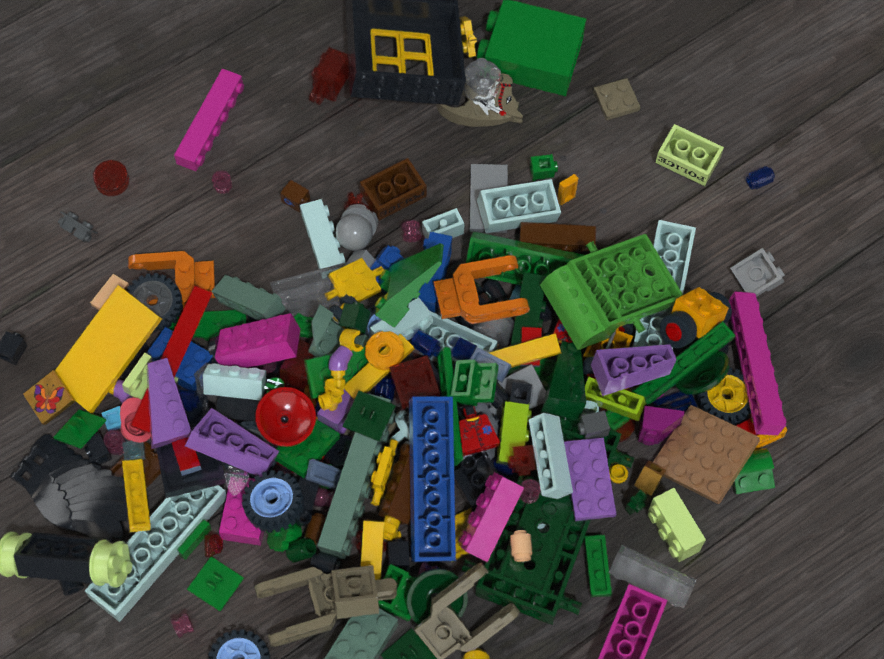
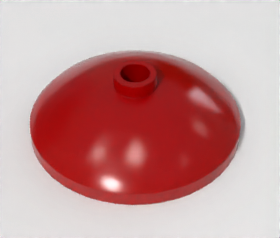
M281 387L271 390L263 396L257 406L255 420L260 434L268 442L281 447H291L302 443L312 433L316 422V412L313 403L303 392L290 387ZM286 417L288 419V422L283 423L281 421V418Z

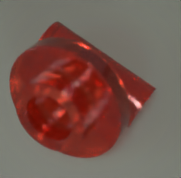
M217 534L204 536L205 557H212L222 552L223 540Z

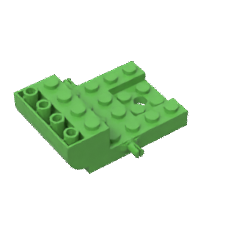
M646 234L598 250L592 241L586 245L591 252L590 254L570 260L567 265L550 273L540 284L577 350L608 339L618 327L626 324H633L638 333L643 332L645 328L640 319L673 307L676 299L683 295ZM645 269L651 271L652 276L648 275Z

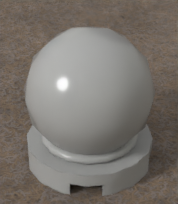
M350 205L344 211L341 220L336 226V238L339 244L351 251L364 249L370 243L378 227L376 214L366 209L365 205Z

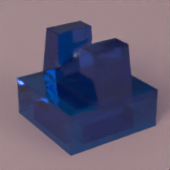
M460 337L451 351V356L457 360H470L477 346Z

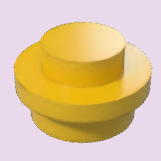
M615 464L610 467L609 473L612 482L621 484L627 480L628 470L625 466Z

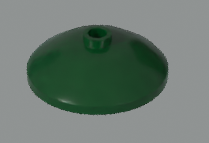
M717 351L676 383L678 390L684 394L696 395L713 389L726 377L730 368V359L724 352Z
M432 569L420 574L412 582L407 592L406 604L410 616L418 625L430 616L431 595L433 593L439 594L459 578L456 574L445 569ZM467 592L450 604L460 618L467 607Z

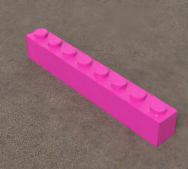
M734 292L728 300L732 308L731 323L735 334L755 432L759 435H778L786 426V418L782 411V401L779 398L778 384L775 380L774 367L770 359L771 353L767 346V335L764 333L759 302L755 293Z

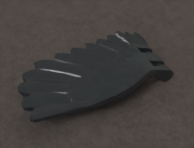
M50 434L41 436L30 448L31 452L28 456H24L18 464L19 468L16 472H12L9 477L28 491L39 511L54 526L83 533L88 537L105 538L110 543H113L112 537L121 539L124 527L119 521H128L124 479L113 476L111 470L101 469L102 467L97 464H90V460L82 459L81 455L75 454L73 450L68 449L66 444L52 439ZM37 456L44 460L41 465L34 462ZM25 472L32 476L29 481L22 477Z

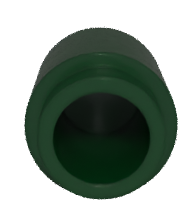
M303 538L289 543V547L286 550L287 558L293 563L311 558L316 552L315 542L312 539Z

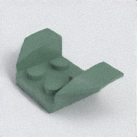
M321 304L318 306L311 321L313 340L308 351L316 357L334 353L341 346L339 339L341 333L345 330L331 321L333 313ZM367 335L357 336L354 339V344L362 345V347L366 346L370 337Z

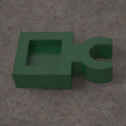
M640 489L635 496L630 498L631 501L627 504L625 511L630 516L634 512L639 513L646 506L644 503L647 494Z

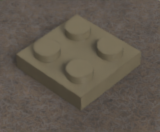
M628 78L594 87L593 92L606 120L640 111L639 102Z

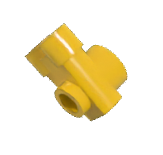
M334 379L326 380L325 394L318 396V401L323 411L328 409L329 411H334L338 408V404L342 402V391L336 388V381Z
M388 516L384 518L383 539L389 541L401 539V533L398 531L399 520Z

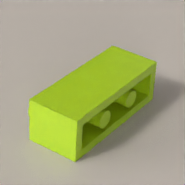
M588 377L585 385L586 400L596 402L597 406L639 421L646 405L644 396L624 389L602 396L597 380Z
M506 401L502 404L499 431L500 444L497 450L496 463L521 466L523 461H526L527 450L524 448L525 442L529 440V430L526 429L527 422L531 419L532 411L529 410V404Z

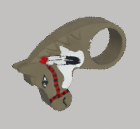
M507 74L497 75L495 85L490 88L487 94H482L465 83L462 93L468 100L464 104L465 106L454 108L444 104H436L438 112L444 118L453 123L469 127L495 126L509 121L522 123L523 115L518 111L519 102H516L512 95V78Z

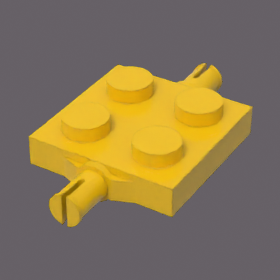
M466 16L459 17L463 53L468 57L476 56L475 43L477 40L473 35L471 20Z
M360 258L329 273L328 276L333 283L334 289L325 293V297L329 301L336 296L341 298L347 294L361 302L381 292V287L376 281V277L382 274L384 268L380 266L371 270L363 258Z
M390 439L389 446H385L383 452H379L377 458L378 468L377 471H373L371 478L372 488L374 489L372 505L379 506L380 500L383 498L396 454L395 451L398 444L396 440Z

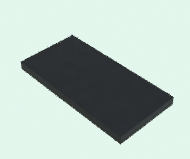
M204 389L180 395L191 431L210 410L207 394H204ZM172 443L156 448L166 498L226 483L222 461L196 451L202 470L182 476Z

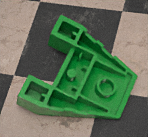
M442 243L392 264L388 270L385 269L380 275V287L388 293L377 300L375 316L394 328L409 311L410 308L408 306L411 300L419 297L421 287L424 283L428 284L442 264L444 249Z

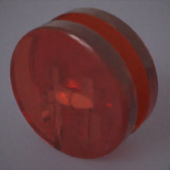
M107 160L100 163L94 170L93 180L101 194L117 196L128 188L129 175L126 167L121 162Z

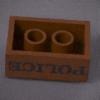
M409 158L361 181L360 193L372 212L376 214L378 221L427 197V186Z

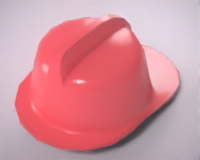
M134 397L125 400L120 407L121 433L131 443L146 442L150 439L151 433L148 434L131 427L133 418L142 401Z

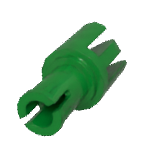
M271 377L265 383V391L268 393L276 388L284 387L285 383L278 377Z

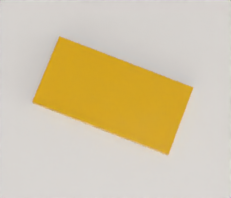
M119 285L55 370L75 401L90 413L96 410L162 320L160 316Z

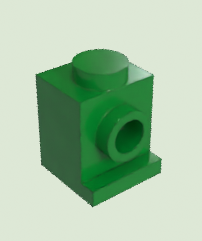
M552 154L530 158L532 182L537 179L554 178L555 172H558L557 161L553 160Z

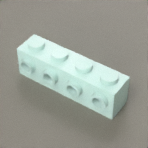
M322 199L301 204L300 210L321 277H325L329 273L342 268L343 264H345V258L343 253L338 251L340 244L333 235V232H335L333 222L329 221L327 217L330 216L328 207L323 205Z
M542 413L529 419L542 496L559 499L573 493L559 416Z

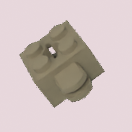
M373 565L332 570L337 619L379 614L378 601L394 599L397 596L396 581L393 578L375 580Z

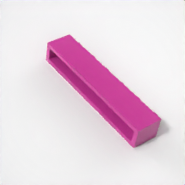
M225 69L220 71L174 154L176 164L193 171H197L199 166L203 165L207 151H210L213 146L214 138L220 134L221 125L227 121L231 108H234L238 94L243 92L244 84L241 75Z

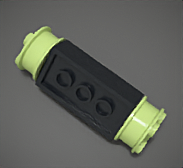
M12 531L7 532L0 540V574L4 577L16 575L19 578L29 577L94 583L97 586H103L107 583L112 587H120L132 570L128 545L123 541H116L113 544L105 538L36 532L19 535Z

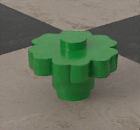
M296 523L293 526L289 524V529L287 530L281 528V532H276L275 530H273V533L267 532L269 548L278 552L287 550L289 543L300 540L302 536L301 526H298Z

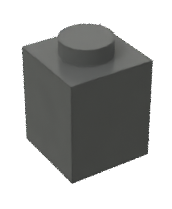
M605 411L581 416L578 430L579 434L584 436V440L602 438L609 435L610 427Z

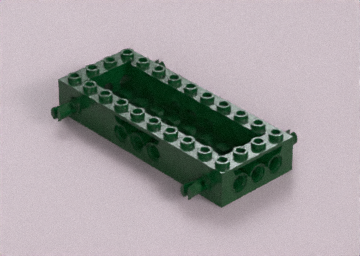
M559 416L564 442L584 440V436L580 435L578 430L580 418ZM527 422L526 430H529V432H531L529 422ZM613 430L609 431L608 436L602 437L604 438L608 467L610 469L611 464L617 463L631 469L635 457L618 451L617 447L622 434ZM532 443L517 484L524 487L488 562L484 564L488 573H485L479 579L475 596L503 607L514 603L520 613L553 625L558 610L564 609L578 615L580 611L578 608L582 606V602L565 597L564 592L591 519L575 521L571 494L559 499L542 496ZM546 524L549 527V531L541 533L538 530V526ZM525 530L526 533L531 534L532 555L529 561L535 564L533 570H527L524 567L525 562H515L514 557H512L510 536L514 535V531ZM466 559L465 565L467 566H463L462 572L469 571L478 563Z

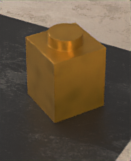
M649 460L634 486L638 487V490L642 489L646 494L652 495L666 470Z

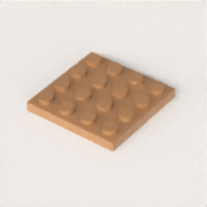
M690 405L684 414L680 426L674 429L653 463L666 470L663 477L720 504L760 442V438Z

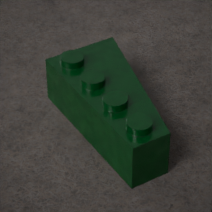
M562 341L560 344L561 354L555 355L541 413L579 419L586 405L581 349L577 350L574 343Z

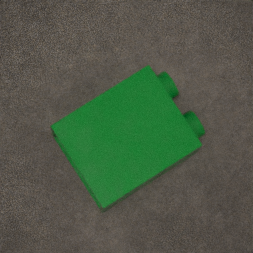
M503 0L500 11L491 10L488 17L486 31L492 32L491 39H481L477 60L484 61V76L495 79L499 74H507L512 78V83L566 96L583 42L586 18L513 0Z

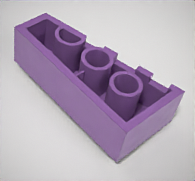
M670 344L596 350L591 367L601 394L605 396L670 375L676 362V357Z
M165 358L148 363L146 370L151 449H155L189 437L192 431L168 359Z
M344 390L342 402L338 404V408L334 411H329V409L323 411L321 408L317 413L318 421L340 433V436L345 434L347 429L342 426L354 399Z
M213 408L209 410L192 430L185 445L190 449L256 476L259 475V477H262V473L267 472L271 468L279 453L278 450Z

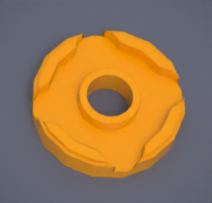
M377 332L367 341L365 355L369 363L376 369H393L399 365L404 357V344L400 337L393 332ZM382 347H390V351L387 354H380Z

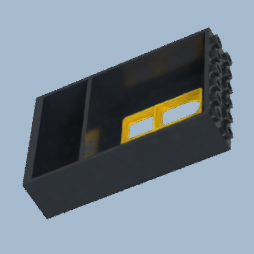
M345 0L350 97L459 105L466 83L458 0ZM375 36L396 38L397 57L376 56ZM404 38L424 40L426 53L405 51ZM405 60L425 61L427 63L428 75L406 74ZM376 65L398 66L399 73L377 71Z

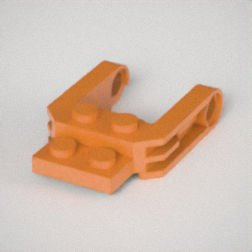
M185 251L134 254L128 258L129 269H147V271L175 269V284L179 288L183 300L181 311H183L194 285L209 292L215 288L214 261L194 262V259ZM151 300L149 302V305H156L158 300Z
M509 255L460 264L454 272L453 278L434 281L441 319L462 316L467 322L477 324L519 316L529 312V304L525 298L479 305L474 279L500 275L501 272L511 271L515 268L518 269L517 258Z

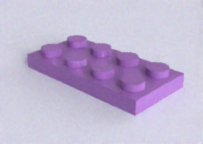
M604 438L564 442L573 489L571 498L575 521L615 517L616 510Z

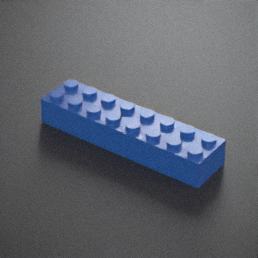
M411 397L409 399L411 562L456 561L453 397Z

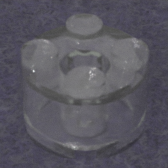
M479 58L477 61L470 63L465 69V95L475 102L493 100L499 91L500 69L494 63L484 58Z
M511 317L477 323L472 330L498 341L497 349H502L503 346L507 347L513 335L515 322Z

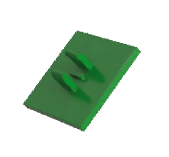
M78 410L53 438L82 449L106 422V419Z
M210 557L187 590L221 612L244 580V577L215 558Z

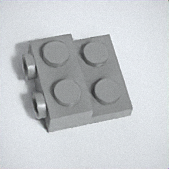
M763 248L730 268L745 292L755 293L756 297L784 283L782 277L785 275L779 266L777 268L772 262L775 259L769 251L766 253Z

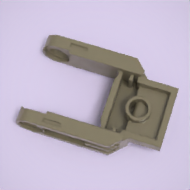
M482 563L472 567L432 598L430 616L414 628L415 632L437 659H445L456 649L465 652L475 650L513 621L520 613L515 604L510 603L475 630L469 632L466 624L450 604L472 588L474 583L484 576L485 573H488V570Z
M311 567L259 583L255 586L257 598H266L308 585L317 615L316 619L287 627L286 630L271 636L268 635L272 647L332 630L337 621L332 573L325 574L321 570Z

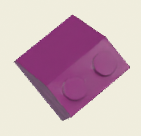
M645 406L640 419L638 442H643L644 445L649 446L659 444L670 436L674 429L680 426L684 417V411Z

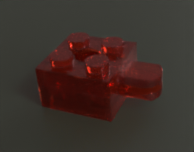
M329 47L326 53L321 55L318 67L315 66L312 72L314 88L310 93L309 101L313 103L316 101L318 105H321L324 99L335 102L349 77L348 54Z
M313 337L309 344L299 339L296 357L286 359L282 364L280 379L285 383L284 387L294 388L304 393V389L308 384L304 359L316 357L308 352Z
M428 355L389 367L402 410L409 408V399L411 397H440V391Z

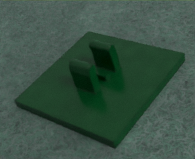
M358 391L342 427L380 442L396 405Z
M412 628L380 655L383 659H437Z

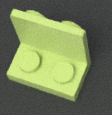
M143 354L122 384L125 393L141 400L148 388L146 369L148 363L152 362L150 355ZM175 377L174 380H175V383L177 384L178 378Z

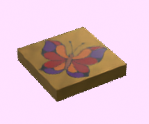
M54 370L23 394L43 425L48 424L76 402L58 373Z

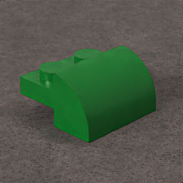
M456 360L451 397L459 403L470 406H477L478 402H494L499 369L498 364L477 363L476 360Z
M763 448L753 451L733 482L735 494L775 488L772 471L774 465L768 449Z
M390 564L383 579L393 578L396 581L397 596L394 599L380 600L378 605L386 613H391L409 621L411 616L407 609L406 597L410 585L416 578Z

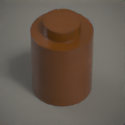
M315 513L306 527L304 538L312 539L316 546L326 521L324 515Z

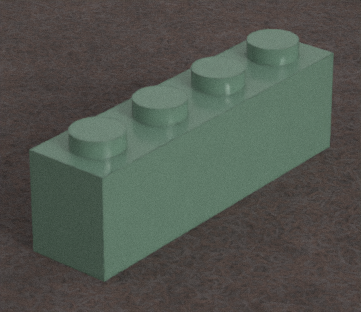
M225 275L211 291L219 303L259 321L279 316L286 309L282 304V299L277 294H270L263 288L258 289L249 282H242L237 277L232 278Z

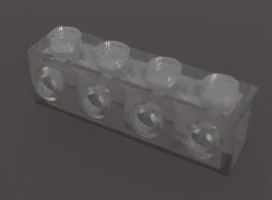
M621 545L609 571L615 578L625 580L633 586L664 598L671 605L683 609L697 581L624 545Z

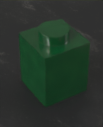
M359 302L344 304L339 326L344 329L360 330V333H365L371 311L364 308V304Z

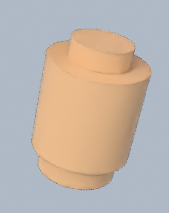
M525 530L514 531V535L510 536L511 552L514 561L525 562L531 560V534L526 533Z

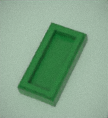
M202 520L177 549L180 557L184 560L189 557L212 530L206 520Z

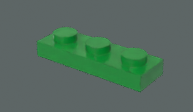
M605 535L585 536L590 596H611Z

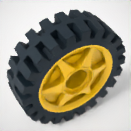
M729 368L726 377L716 387L707 392L697 394L699 409L733 425L744 422L751 414L743 374H739L740 370L732 371V368ZM726 394L731 399H725L722 395Z

